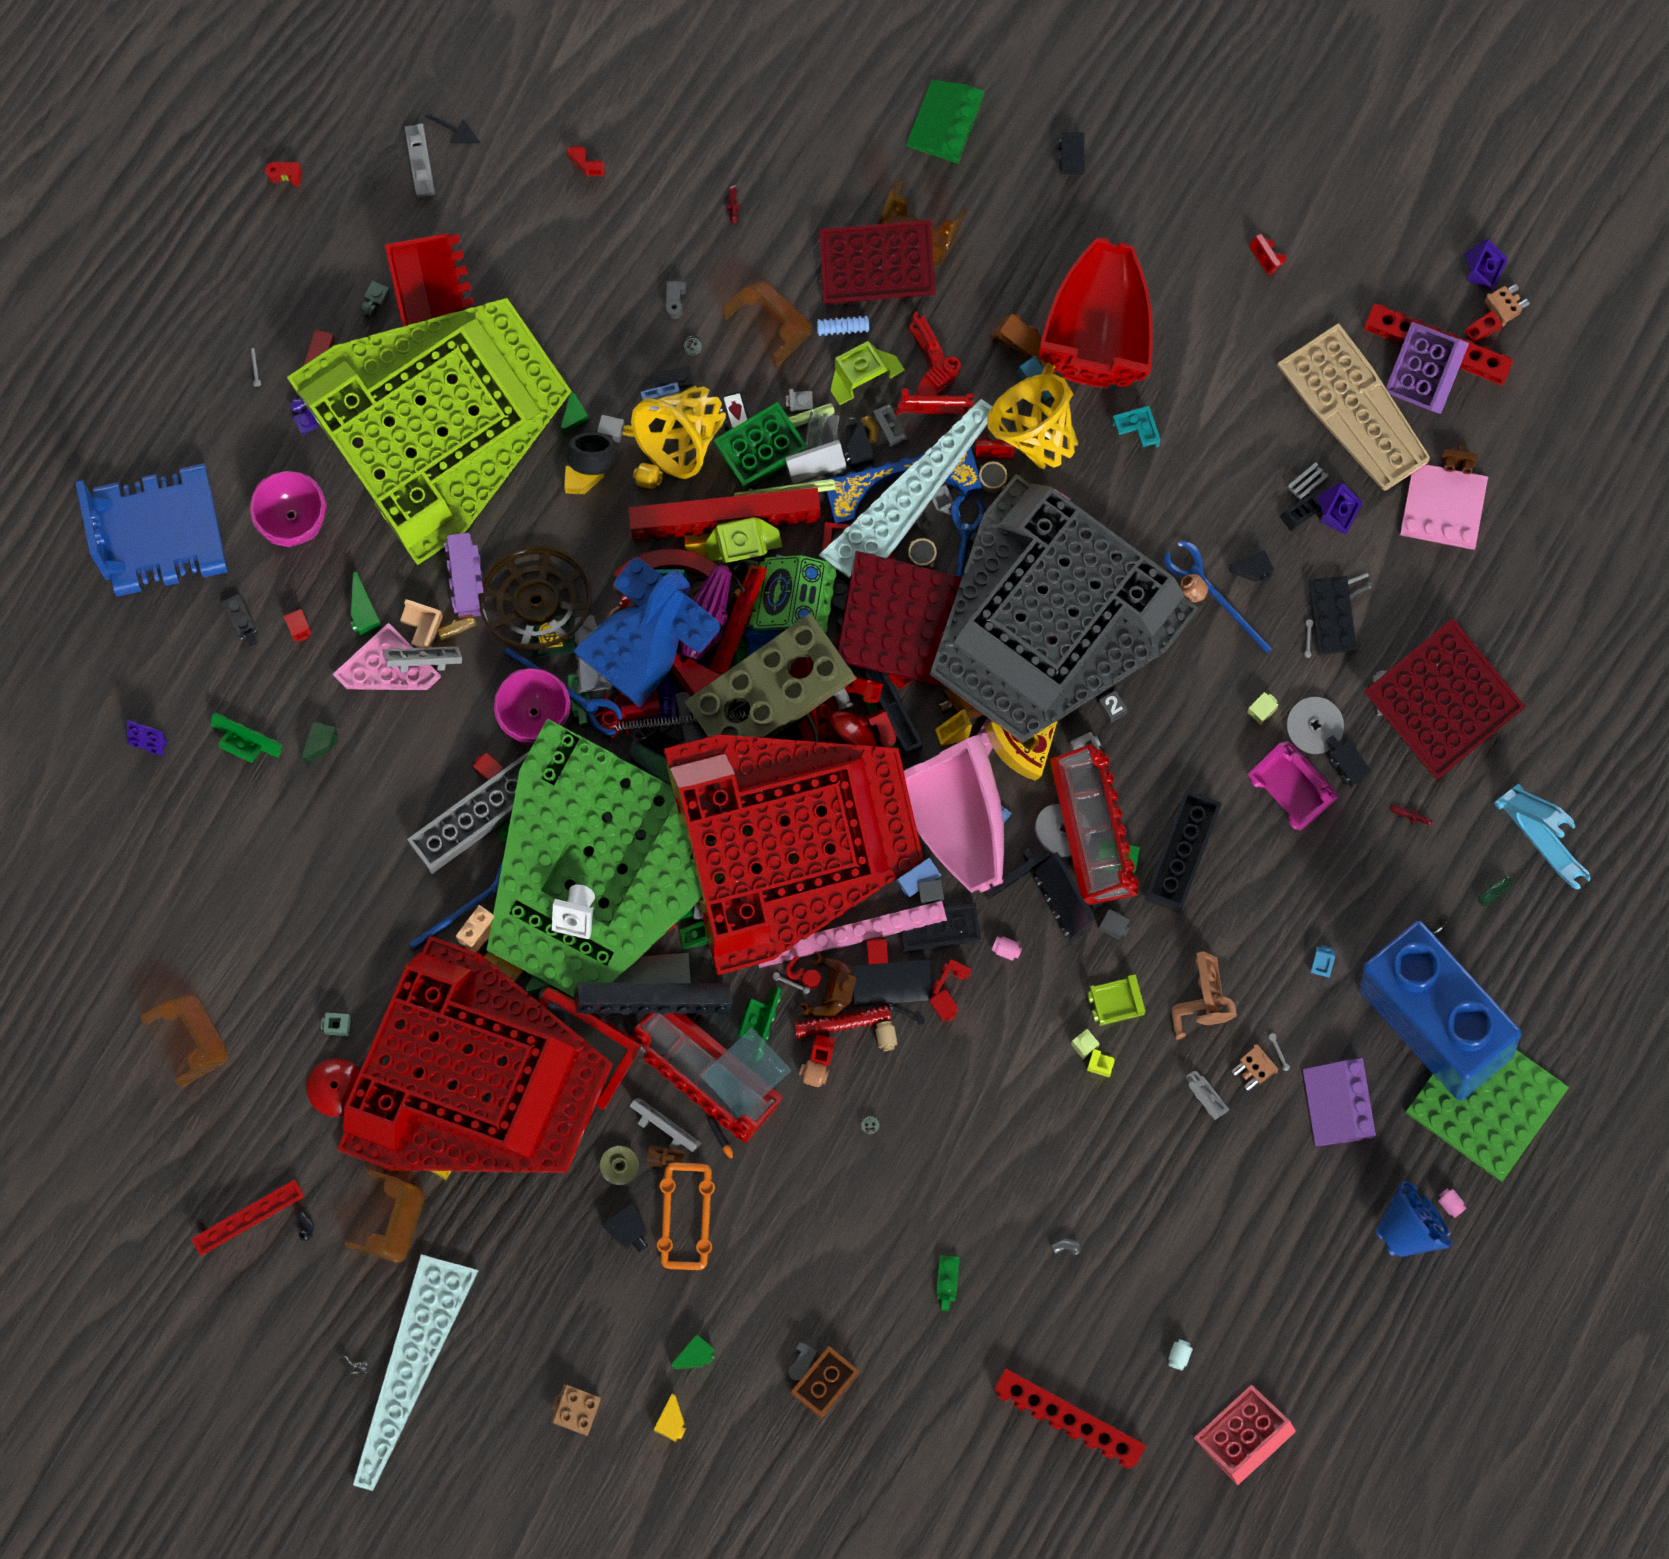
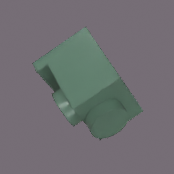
M326 1013L325 1018H322L321 1029L324 1030L326 1035L349 1037L351 1017L349 1014ZM336 1022L339 1023L340 1026L337 1029H334L333 1024Z

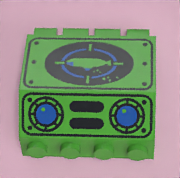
M802 555L770 557L760 562L759 566L766 568L767 572L758 592L759 595L752 607V611L755 613H751L749 627L756 631L786 630L811 613L826 634L836 568L827 561Z

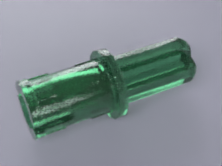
M1504 876L1496 884H1491L1489 889L1478 897V902L1482 906H1486L1496 897L1500 898L1504 891L1513 886L1511 879L1508 876Z

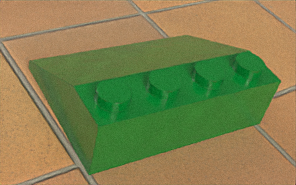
M931 80L906 146L958 164L983 102L984 91L965 84Z
M778 402L714 439V443L743 492L786 468V457L808 450V447Z

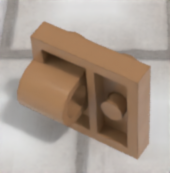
M564 1385L561 1394L553 1402L552 1411L554 1414L551 1423L588 1436L601 1398Z

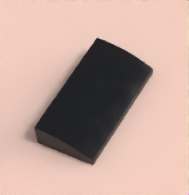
M929 960L852 966V976L856 977L854 986L855 1007L929 1001L932 998Z

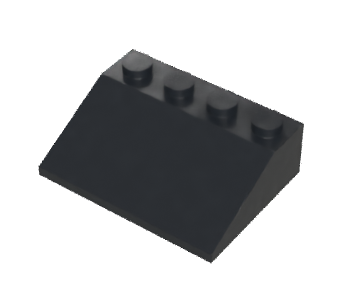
M1057 851L1035 870L1033 879L1037 887L1041 886L1044 893L1042 896L1045 902L1051 904L1053 908L1051 913L1054 919L1060 921L1062 925L1060 930L1065 938L1068 937L1072 941L1091 931L1094 918Z

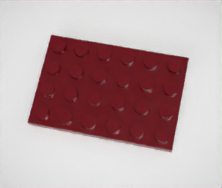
M931 220L819 229L824 304L936 295Z

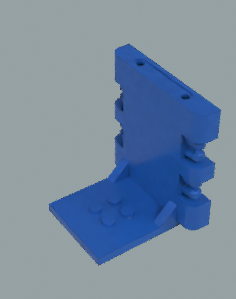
M205 463L180 468L182 484H179L177 473L172 475L174 486L168 487L167 478L165 476L161 477L163 487L161 489L157 474L144 476L142 481L145 492L142 493L140 482H135L137 494L131 495L130 487L126 484L124 485L125 497L122 495L119 482L94 487L95 498L92 497L83 480L76 482L90 555L104 579L112 581L117 597L141 592L139 573L142 575L143 583L147 584L149 581L147 572L152 570L155 581H160L158 569H161L165 586L180 583L176 565H179L181 576L186 575L184 563L188 562L191 564V571L197 573L195 561L198 560L203 578L228 572Z

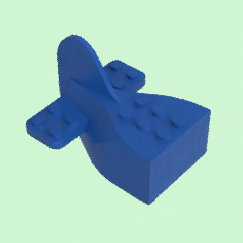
M635 558L631 560L616 578L615 587L636 605L618 611L608 617L573 652L586 665L640 708L669 673L676 657L679 640L693 651L701 652L719 632L720 623L688 597L690 584L680 572L672 571L663 577L642 559Z

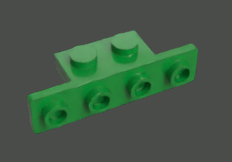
M217 713L212 715L211 727L225 733L219 742V748L251 763L254 762L261 751L279 758L282 744L276 740L263 736L259 732L244 727L242 724L236 723Z
M780 987L770 988L765 1004L753 999H748L737 1036L753 1042L748 1061L758 1062L764 1054L763 1047L770 1035L769 1028L776 1015V1005L781 999Z

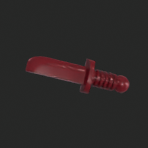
M731 185L729 188V205L726 206V209L730 210V221L732 224L737 223V210H740V205L737 204L736 185Z
M1395 805L1390 807L1393 813L1411 819L1410 823L1414 824L1415 820L1426 825H1431L1433 822L1431 818L1419 815L1418 810L1412 812Z

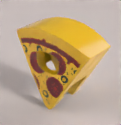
M1057 721L1023 743L995 722H990L985 726L991 745L1005 764L1020 775L1034 781L1042 776Z

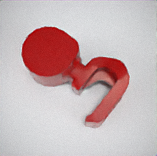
M795 956L786 968L787 978L798 980L801 977L804 986H808L810 989L817 988L821 981L818 971L809 970L805 972L802 967L795 973L791 971L799 961V957Z

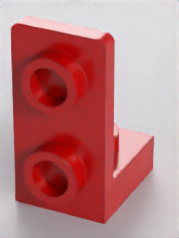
M952 959L949 964L945 963L940 972L943 974L941 980H936L932 987L934 991L933 997L940 993L950 971L953 972L954 977L960 980L964 978L968 980L972 969Z

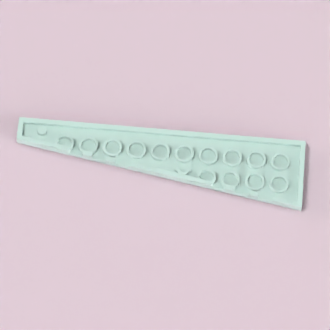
M982 399L978 401L960 421L952 426V429L943 435L880 498L874 501L850 527L848 526L837 539L819 554V558L827 561L848 578L851 576L856 551L889 558L987 425V416L992 406Z
M421 1255L354 1480V1486L371 1491L374 1490L474 1282L478 1270Z

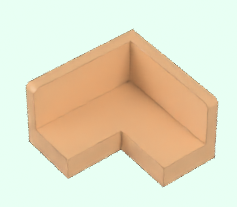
M405 599V609L400 621L417 628L411 645L417 648L432 647L443 618L441 611Z

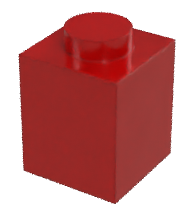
M302 609L284 616L294 641L306 640L312 634Z
M487 753L483 756L480 755L474 761L475 765L473 768L475 772L486 781L504 770Z
M874 937L867 941L868 965L888 963L886 940H882V937Z
M946 989L929 1000V1004L941 1022L945 1020L949 1022L957 1016L956 1013L959 1008Z
M817 1034L810 1061L829 1066L836 1038Z

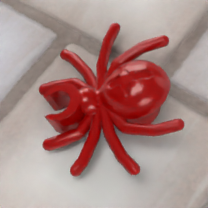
M618 696L613 703L620 707V702H618ZM598 706V708L605 710L594 715L595 718L602 715L599 719V724L608 730L615 729L616 727H612L614 725L617 726L615 734L610 738V740H614L620 731L619 722L622 724L623 719L619 720L617 714L612 709ZM626 728L625 731L627 736L629 737L630 732L629 729Z

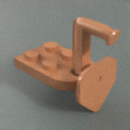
M1204 951L1198 952L1196 967L1200 973L1198 983L1200 989H1202L1204 999L1173 1006L1172 1019L1176 1039L1186 1036L1181 1021V1016L1206 1011L1207 1015L1196 1017V1022L1203 1025L1228 1022L1237 1016L1235 1003L1230 998L1222 995L1217 957ZM1223 1006H1227L1228 1013H1219V1011L1222 1010Z

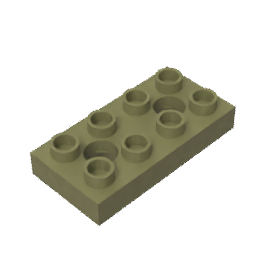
M809 613L684 702L708 737L722 734L773 738L857 678L816 619ZM801 657L812 659L813 670L809 676L803 679L792 677L791 667L797 659ZM740 701L749 703L750 714L745 721L741 723L729 721L728 711L734 703Z

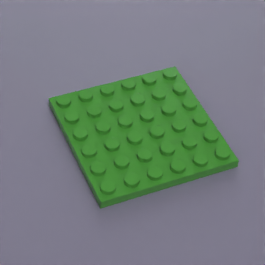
M1516 1050L1512 1060L1462 1101L1457 1100L1433 1074L1405 1113L1502 1182L1569 1087Z

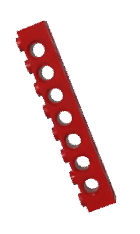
M1373 305L1364 330L1403 345L1408 331L1403 332L1400 327L1405 326L1409 329L1411 323L1415 322L1465 341L1469 344L1459 368L1503 386L1514 361L1505 354L1499 355L1488 347L1477 346L1471 340L1460 339L1454 333L1440 331V328L1423 324L1419 319L1408 318L1404 313L1391 311L1385 305ZM1388 319L1391 321V324L1386 325L1382 320ZM1470 355H1476L1478 360H1472ZM1487 362L1495 363L1496 367L1488 366Z
M1005 1369L994 1389V1392L997 1393L996 1397L1003 1401L1009 1399L1014 1402L1013 1406L1019 1410H1029L1032 1412V1417L1040 1421L1042 1418L1049 1421L1048 1425L1056 1430L1061 1428L1067 1431L1066 1435L1074 1440L1080 1438L1085 1441L1083 1443L1085 1446L1093 1450L1095 1447L1100 1449L1103 1456L1109 1459L1114 1457L1120 1460L1119 1464L1127 1469L1130 1466L1132 1468L1136 1466L1146 1447L1143 1443L1008 1369ZM1013 1386L1021 1388L1022 1394L1020 1396H1013L1011 1394ZM1030 1396L1038 1397L1039 1404L1037 1406L1029 1404L1028 1398ZM1049 1405H1053L1057 1409V1413L1053 1416L1046 1413V1407ZM1065 1415H1071L1074 1418L1072 1425L1064 1423L1063 1417ZM1084 1424L1089 1425L1092 1429L1091 1434L1084 1435L1081 1432V1426ZM1106 1434L1109 1437V1443L1106 1445L1101 1444L1098 1440L1099 1435ZM1118 1444L1126 1446L1127 1452L1125 1454H1119L1116 1451Z

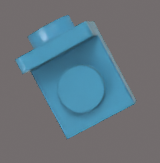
M1324 945L1316 947L1311 973L1330 978L1336 956L1335 951L1331 947Z

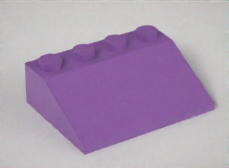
M1412 322L1387 384V391L1390 395L1441 414L1469 343Z
M1363 1058L1303 1069L1315 1147L1367 1140L1375 1137Z

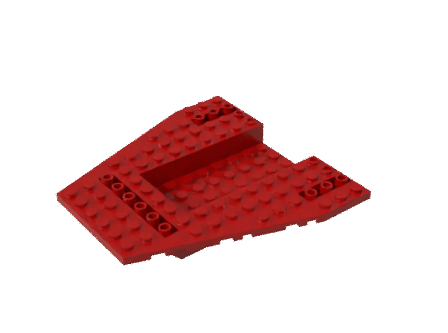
M722 734L663 748L680 823L687 828L703 898L699 900L716 975L776 959L780 954L794 947L800 940L811 936L829 924L830 921L836 917L838 918L845 911L856 906L880 890L884 885L892 882L902 873H906L924 861L898 748ZM819 806H824L825 814L819 817L816 814V809ZM783 815H786L789 819L786 826H781L779 823V819ZM746 825L752 828V832L748 836H744L742 833V829ZM708 835H713L715 838L711 846L705 843V838ZM829 843H832L834 846V851L831 854L825 852V846ZM791 853L797 855V861L794 864H790L788 861ZM754 863H759L760 871L756 874L752 873L751 866ZM717 873H722L723 881L718 884L715 883L714 876Z
M429 936L423 952H420L406 964L344 1107V1134L337 1150L388 1170L567 1173L613 1063L480 953ZM400 1021H405V1027L401 1030H398V1023ZM434 1033H439V1039L432 1042L431 1036ZM468 1045H473V1051L470 1054H465V1048ZM389 1056L390 1062L383 1066L382 1059ZM507 1057V1064L502 1067L499 1066L500 1059ZM423 1069L424 1074L420 1078H416V1071ZM457 1081V1088L455 1090H450L449 1086L451 1082ZM488 1093L492 1094L491 1101L484 1103V1096Z

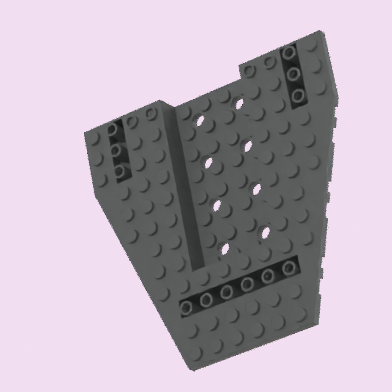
M1016 474L982 517L930 675L1023 743L1165 653L1196 614L1199 607L1184 597L1183 591L1172 575L1049 486L1030 484ZM1087 532L1090 535V539H1083L1081 533ZM1116 554L1121 558V561L1115 562L1111 556ZM1059 560H1067L1069 566H1061ZM1090 582L1098 583L1099 589H1092ZM1040 586L1044 587L1047 593L1040 594L1037 588ZM1068 610H1076L1078 616H1070ZM1015 615H1023L1025 617V621H1017ZM1053 637L1056 640V644L1050 645L1047 643L1046 638Z

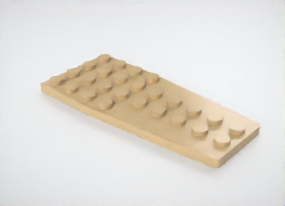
M1339 323L1277 364L1278 368L1310 410L1382 490L1390 489L1429 462L1430 457L1380 378Z

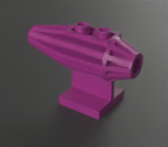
M724 565L713 568L693 599L695 603L720 623V630L727 621L726 605L732 575L729 572L730 569ZM720 630L701 652L693 651L680 641V655L686 659L691 658L698 662L711 647L714 648L715 643L719 642Z

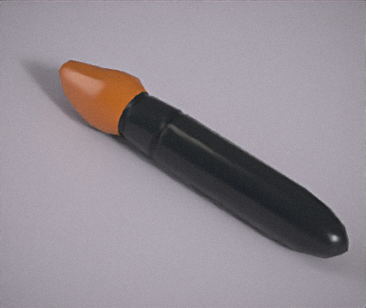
M709 1116L708 1123L723 1148V1152L729 1158H733L731 1146L728 1145L716 1120Z

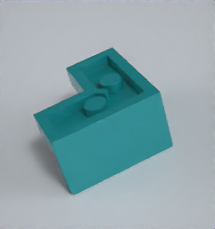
M1150 406L1113 416L1112 424L1116 426L1118 435L1137 430L1142 447L1152 444L1155 447H1159L1161 440Z

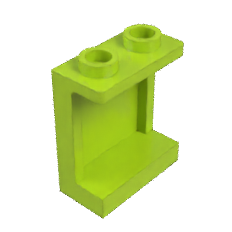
M1136 975L1099 986L1092 985L1089 988L1090 991L1087 992L1089 1003H1093L1095 1009L1092 1010L1094 1021H1098L1099 1026L1142 1016L1146 1012Z

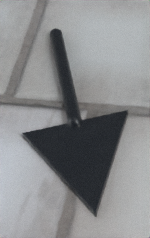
M426 114L427 118L455 131L450 143H481L464 119L457 129Z

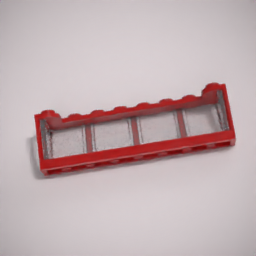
M1090 744L1051 758V767L1079 891L1084 902L1095 904L1138 895L1137 888L1139 884L1133 874L1135 867L1129 856L1131 850L1125 839L1126 829L1121 822L1122 811L1117 804L1118 794L1113 787L1114 777L1109 770L1110 759L1108 755Z
M649 1013L636 1026L632 1037L637 1039L636 1042L642 1046L637 1054L648 1065L653 1066L660 1072L662 1077L671 1081L678 1090L683 1091L689 1096L691 1101L701 1106L708 1115L713 1116L719 1121L721 1126L730 1130L738 1140L743 1141L745 1144L770 1117L783 1099L780 1093L685 1015L678 1013H668L665 1015Z

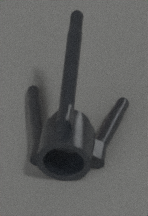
M742 559L729 562V572L732 573L731 576L743 593L746 590L737 575L747 574V564L758 565L756 561Z

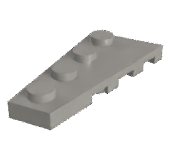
M593 615L588 616L575 633L577 647L597 628ZM582 617L574 619V627ZM576 655V660H578L577 678H579L578 693L611 689L613 687Z

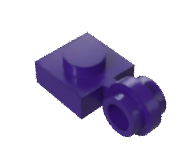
M296 398L292 399L293 402L290 403V406L294 413H299L293 419L301 435L319 427L309 409L302 412L304 405L300 398L297 400Z

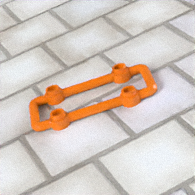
M673 1162L665 1167L664 1179L660 1183V1189L664 1193L662 1236L657 1242V1248L661 1252V1264L667 1269L702 1270L707 1265L708 1254L712 1250V1243L709 1241L711 1194L715 1190V1185L711 1181V1168L706 1164ZM673 1170L704 1172V1181L699 1185V1190L703 1194L701 1240L696 1245V1249L700 1253V1262L668 1261V1254L673 1247V1242L669 1238L671 1193L676 1188L675 1181L672 1179Z

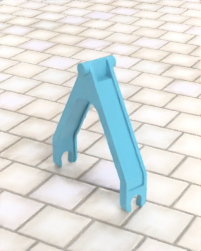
M1519 784L1494 802L1499 810L1501 808L1505 809L1557 874L1572 888L1580 889V885L1574 881L1577 876H1583L1587 881H1590L1589 872L1573 858L1556 837L1562 838L1565 836L1564 832L1558 828L1562 823H1567L1573 829L1575 828L1573 819L1560 807L1525 792Z

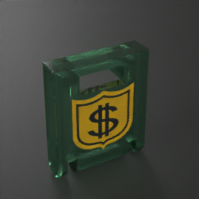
M573 614L564 625L565 628L570 627V630L574 628L575 616ZM565 615L552 617L557 623H559L565 617ZM544 621L535 623L536 626L533 631H543L551 627ZM553 632L544 636L531 637L530 643H546L559 637ZM575 634L571 636V642L564 643L563 641L547 648L531 649L538 650L531 652V657L573 654V651L577 648Z

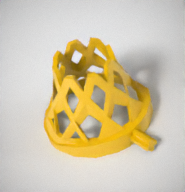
M1049 362L1046 363L1042 374L1029 377L1010 387L997 399L987 416L988 429L997 439L1004 440L1021 450L1041 469H1045L1046 464L1053 468L1061 465V454L1071 458L1075 453L1074 446L1078 445V440L1072 426L1069 405L1073 392L1064 378L1053 374L1055 365H1051ZM1049 390L1055 400L1051 408L1041 403L1042 391ZM1022 398L1033 404L1031 417L1018 414L1016 403ZM1012 407L1013 413H1007L1006 411ZM1042 412H1043L1046 416H1048V418L1045 419L1043 422H1042ZM1001 418L1014 421L1017 432H1008L1000 421ZM1022 426L1027 427L1029 429L1024 431ZM1064 435L1067 437L1068 449L1062 447ZM1044 449L1055 452L1054 459L1045 456Z
M695 385L676 395L660 399L644 398L633 409L631 426L625 425L622 434L635 437L646 456L665 473L680 479H687L700 471L707 447L726 419V412L719 413L722 402L718 397L707 398L710 389L704 386L697 388ZM701 394L699 398H692V395ZM714 404L712 413L704 414L705 406ZM651 406H656V407H658V408H660V409H659V410H653V409H650V407H651ZM655 418L666 421L662 432L650 431L649 425ZM676 420L683 426L682 428L672 429ZM678 439L679 451L667 455L662 450L665 440ZM695 448L696 457L685 466L686 452ZM679 456V463L672 458Z

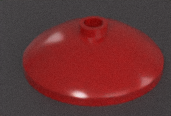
M842 710L831 713L830 722L847 743L877 746L874 733L864 717H859L854 713Z
M335 1058L321 1062L312 1070L307 1081L306 1089L310 1103L317 1111L331 1117L344 1116V1107L360 1070L353 1063L344 1059ZM333 1082L338 1083V1086L335 1089L331 1088V1084Z

